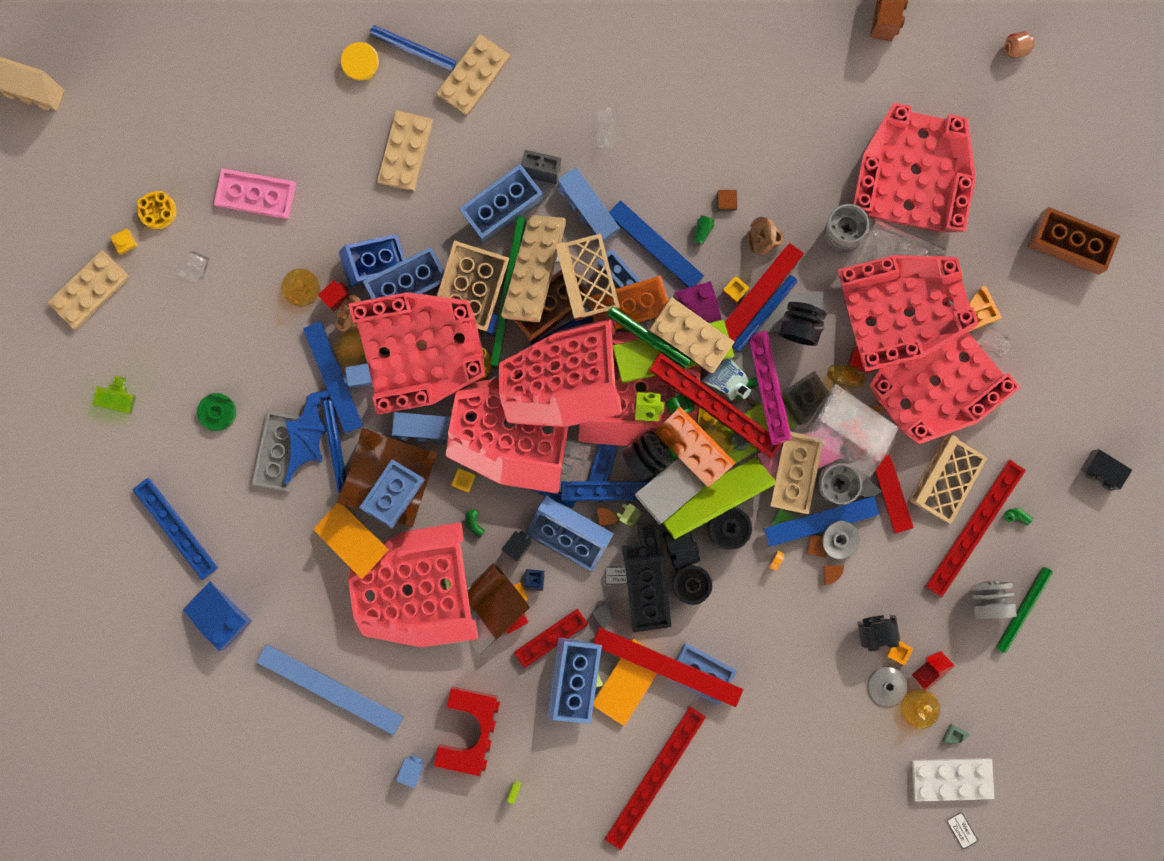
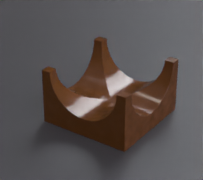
M362 428L348 475L336 503L361 510L359 508L391 459L425 479L397 521L403 525L413 527L438 452L416 447Z

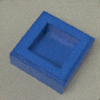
M492 314L486 335L494 336L498 324V315Z

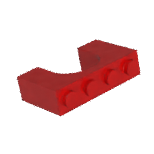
M454 686L451 687L447 708L465 711L474 715L480 723L481 736L475 745L464 749L440 744L435 757V767L480 776L482 771H486L488 760L484 758L486 752H490L492 740H489L490 732L494 733L496 721H493L494 713H498L500 702L497 701L498 696Z

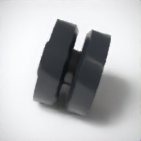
M733 507L708 522V536L711 542L719 548L725 550L738 549L744 546L750 539L752 522L743 510ZM727 525L732 526L731 532L726 531Z

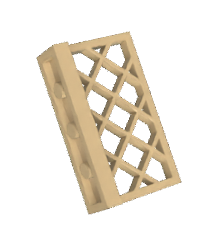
M601 233L566 243H556L575 321L608 312L611 307L620 309ZM599 240L600 247L596 253L587 248L590 241ZM577 245L582 248L577 258L570 254L569 247ZM585 250L594 255L589 264L580 260ZM596 257L604 261L605 265L601 271L592 267ZM578 262L587 267L582 276L574 271ZM589 269L599 274L594 283L584 278ZM601 275L609 279V285L606 290L596 285ZM582 281L592 285L587 295L579 291ZM594 287L604 292L599 301L589 297ZM607 294L613 297L615 305L606 307L601 302ZM587 299L597 304L593 311L585 313L584 304Z
M944 435L909 499V502L920 506L948 524H952L987 460L986 456L959 441V438L954 435ZM958 445L962 448L964 456L955 458L954 449ZM976 456L980 460L977 466L971 468L969 457ZM965 459L967 469L959 471L956 461ZM952 462L954 473L946 475L944 467L947 463ZM968 472L970 479L967 483L962 484L960 474ZM955 475L958 485L949 487L947 477ZM943 479L945 489L937 491L935 484L937 480ZM959 488L960 497L958 500L953 501L951 490ZM946 492L949 502L940 504L938 494ZM934 495L936 506L929 507L925 505L927 498ZM950 505L951 513L947 518L943 515L941 507Z

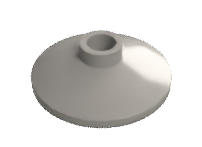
M836 521L829 525L822 538L825 552L835 559L850 557L857 550L860 541L858 530L847 521ZM840 535L841 539L836 542L837 536Z
M882 667L874 671L870 676L868 690L871 697L877 703L884 706H893L904 699L907 693V681L899 670L893 667ZM889 683H891L893 686L890 691L886 689V686Z

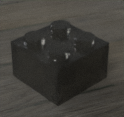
M815 371L781 392L784 404L799 426L810 421L836 403Z

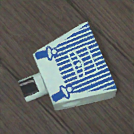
M731 358L722 360L713 374L708 373L702 380L705 386L730 401L737 395L745 399L751 392L746 387L749 381L748 378Z

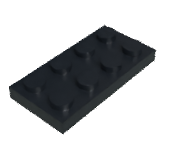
M657 554L624 559L633 632L672 627L664 555Z

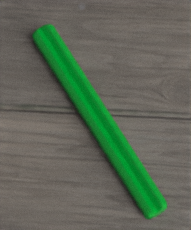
M611 307L607 312V317L683 368H687L690 364L691 359L615 307Z
M1043 567L1017 610V616L1013 617L996 648L999 651L1007 653L1053 574V571L1049 568Z

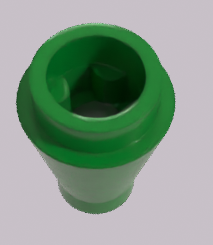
M701 215L697 219L693 241L703 245L715 226L713 225L715 220Z

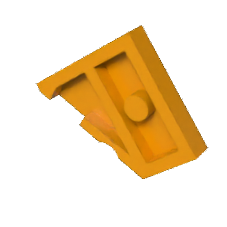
M983 286L969 302L970 307L974 308L979 323L978 326L970 331L1002 318L986 286Z

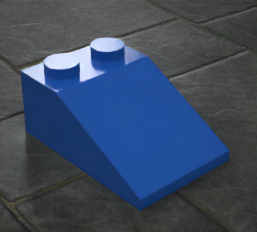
M397 234L348 244L338 252L350 288L364 285V280L405 260Z
M211 581L183 609L203 636L219 651L225 650L252 621Z

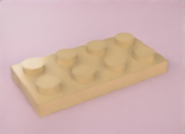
M480 34L437 91V96L468 116L511 58L510 54Z
M396 110L377 180L379 184L415 192L433 119Z
M101 250L47 303L72 329L77 330L131 277L105 251Z
M673 297L669 298L648 329L711 374L715 372L734 344L732 339Z
M790 432L792 440L782 443L775 477L776 484L773 487L770 507L808 515L824 439Z

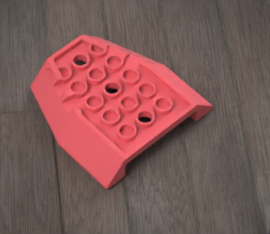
M893 103L863 154L853 205L862 208L868 217L940 233L965 232L976 179L968 118L949 114L946 119L914 113L911 112L912 106ZM924 130L927 133V138H920L918 131ZM911 166L919 167L920 174H913ZM904 202H911L913 209L910 211L906 210L903 206Z
M893 255L838 269L843 297L861 362L866 372L924 358L979 325L974 308L970 307L962 282V270L957 257ZM946 300H950L953 302V305L951 307H945L942 303ZM913 310L915 314L907 317L904 315V312ZM870 319L877 322L874 326L866 325V322Z
M405 292L349 303L353 323L357 322L375 391L372 398L377 415L433 405L485 376L480 336L475 315L468 300ZM462 333L465 336V340L457 342L454 335ZM424 340L427 343V348L420 349L417 346V341ZM380 348H388L390 355H381Z
M948 300L942 303L945 307L952 306ZM969 332L924 358L880 368L870 383L871 390L879 405L883 407V410L897 427L918 445L978 423L1021 388L1009 373L1003 374ZM961 352L967 354V362H961L959 360V354ZM931 376H936L939 379L937 386L930 384L929 379ZM902 399H906L910 403V407L907 410L902 409L900 406Z
M608 318L559 330L500 362L499 396L507 422L567 427L620 415L621 400L615 389L612 335L616 334L615 321ZM597 356L596 360L589 361L591 357ZM560 365L558 369L552 370L554 366ZM518 374H523L519 379H515Z
M616 331V334L612 335V345L640 338L633 333ZM613 353L614 368L617 373L615 389L621 400V414L580 423L578 442L629 446L633 442L638 443L639 437L644 436V433L649 430L654 432L671 416L665 403L677 396L674 393V388L657 376L622 383ZM597 356L591 357L589 361L596 360ZM700 366L683 369L700 381ZM641 382L646 385V391L643 393L661 394V402H664V412L659 415V421L635 420L637 398L635 385ZM691 401L695 410L687 414L696 422L698 406Z
M499 378L472 382L458 390L455 395L448 430L446 457L500 485L558 494L569 426H552L554 431L551 434L544 433L543 428L545 426L515 424L514 427L507 428L504 425L506 417L499 396ZM470 413L477 416L473 422L466 420V416Z
M461 522L404 531L384 542L383 544L389 550L363 579L350 568L348 582L353 618L362 636L417 647L478 639L476 619H471L460 542H464ZM445 578L451 583L448 590L443 589L441 586V582ZM407 584L413 588V592L409 596L404 593V587ZM369 590L375 593L373 601H369L366 597Z

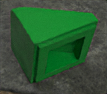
M682 394L671 398L665 403L670 415L679 407L686 413L695 410L691 401Z

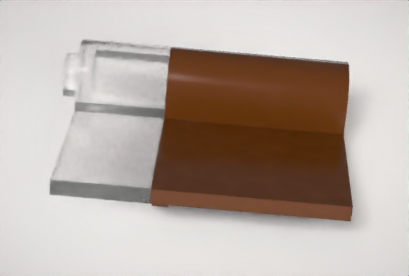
M494 563L467 588L471 619H476L478 639L468 641L476 652L482 655L530 608L506 574Z

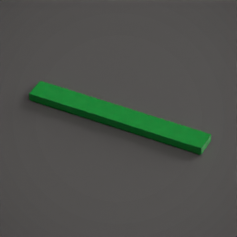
M519 216L516 219L490 362L492 368L498 369L508 320L503 319L501 314L525 227V218Z

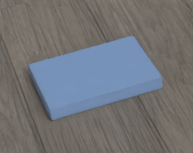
M391 459L359 508L393 529L425 479Z
M687 643L684 644L676 659L729 683L732 682L737 670ZM680 684L717 705L721 703L718 699Z

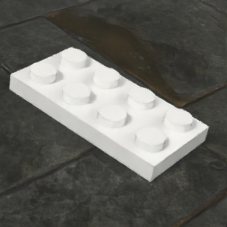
M991 758L912 760L914 800L916 802L994 799Z

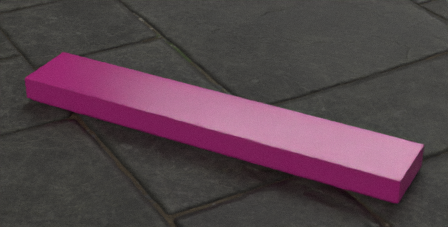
M762 331L754 334L749 339L771 444L777 445L790 441L792 438L768 332Z

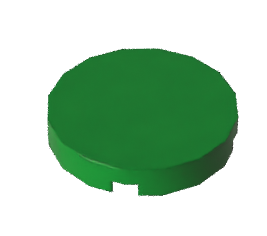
M212 393L200 401L197 407V417L205 428L212 431H222L233 424L236 418V407L228 396L221 393Z

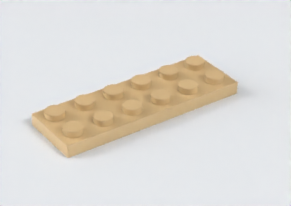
M529 215L501 314L503 319L540 322L558 255L555 244L560 243L566 225L565 218Z

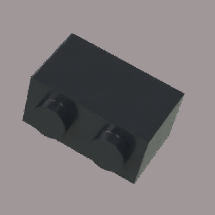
M1100 449L1092 450L1081 468L1086 473L1085 476L1094 481L1098 480L1102 483L1101 486L1109 491L1120 490L1132 472V469Z
M522 530L520 532L515 531L501 550L515 561H519L531 546L532 542L529 541L531 537Z

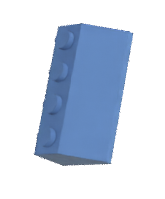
M519 164L460 207L459 210L484 244L514 222L518 216L521 217L544 200L541 190L522 165Z
M429 247L364 280L363 283L372 299L405 292L431 295L439 291L444 270L432 247Z
M548 496L545 497L526 531V534L590 571L594 570L614 534Z
M558 638L547 715L552 720L591 724L602 645L577 639Z

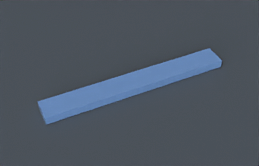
M268 644L257 663L392 735L395 734L403 719V716Z

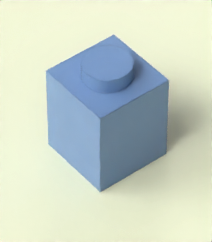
M368 363L345 367L346 373H343L344 382L351 389L373 385Z
M416 755L407 756L404 759L396 781L415 788L425 765V762H422V758Z

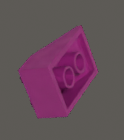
M711 281L674 292L673 298L706 322L712 323L722 320Z

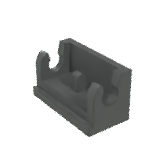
M525 150L521 165L532 179L557 184L562 158Z

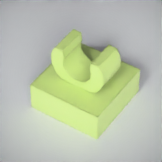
M630 503L629 505L623 504L622 507L626 509L623 515L620 513L616 515L620 518V521L633 529L643 512Z

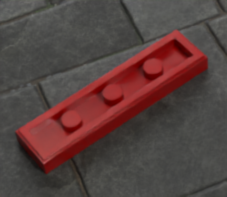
M891 455L871 460L894 534L913 529L914 526Z
M577 608L514 651V654L522 666L526 668L557 646L558 638L568 639L586 627L588 623Z

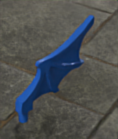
M327 390L314 392L306 396L302 415L295 421H286L290 438V459L284 484L291 481L294 472L303 463L317 460L319 463L322 462L319 442L322 434L327 432V429L319 418L318 404L321 403V399L329 398Z

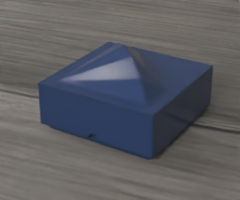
M526 569L524 590L543 591L545 571Z

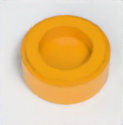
M777 551L769 564V568L777 570L784 559V553Z

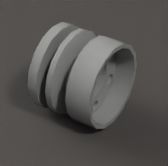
M853 204L840 205L834 209L824 232L828 244L841 252L852 251L859 247L868 232V215L862 208ZM844 228L848 230L847 233H843Z
M833 463L825 466L820 471L817 478V488L825 500L835 504H848L859 496L862 490V479L854 467L847 464ZM836 479L842 481V484L839 485V488L833 485V483L836 482Z
M995 580L971 585L972 590H981V594L972 595L974 599H982L981 604L974 605L975 619H997L1017 616L1016 603L1006 602V598L1015 596L1014 592H1005V589L1014 588L1013 582Z

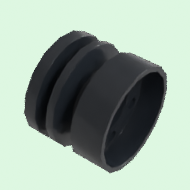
M788 302L786 308L789 311H786L784 316L791 321L782 322L779 336L798 344L817 346L821 332L814 327H823L824 322L822 320L826 318L827 313L808 303Z
M650 430L644 433V436L638 438V443L633 442L622 452L623 458L630 470L646 483L658 475V470L662 471L666 466L674 462L668 446Z

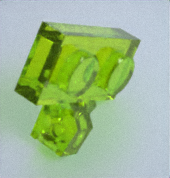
M115 376L113 385L109 384L108 389L96 386L92 405L132 414L136 395L126 393L127 388H124L126 378Z

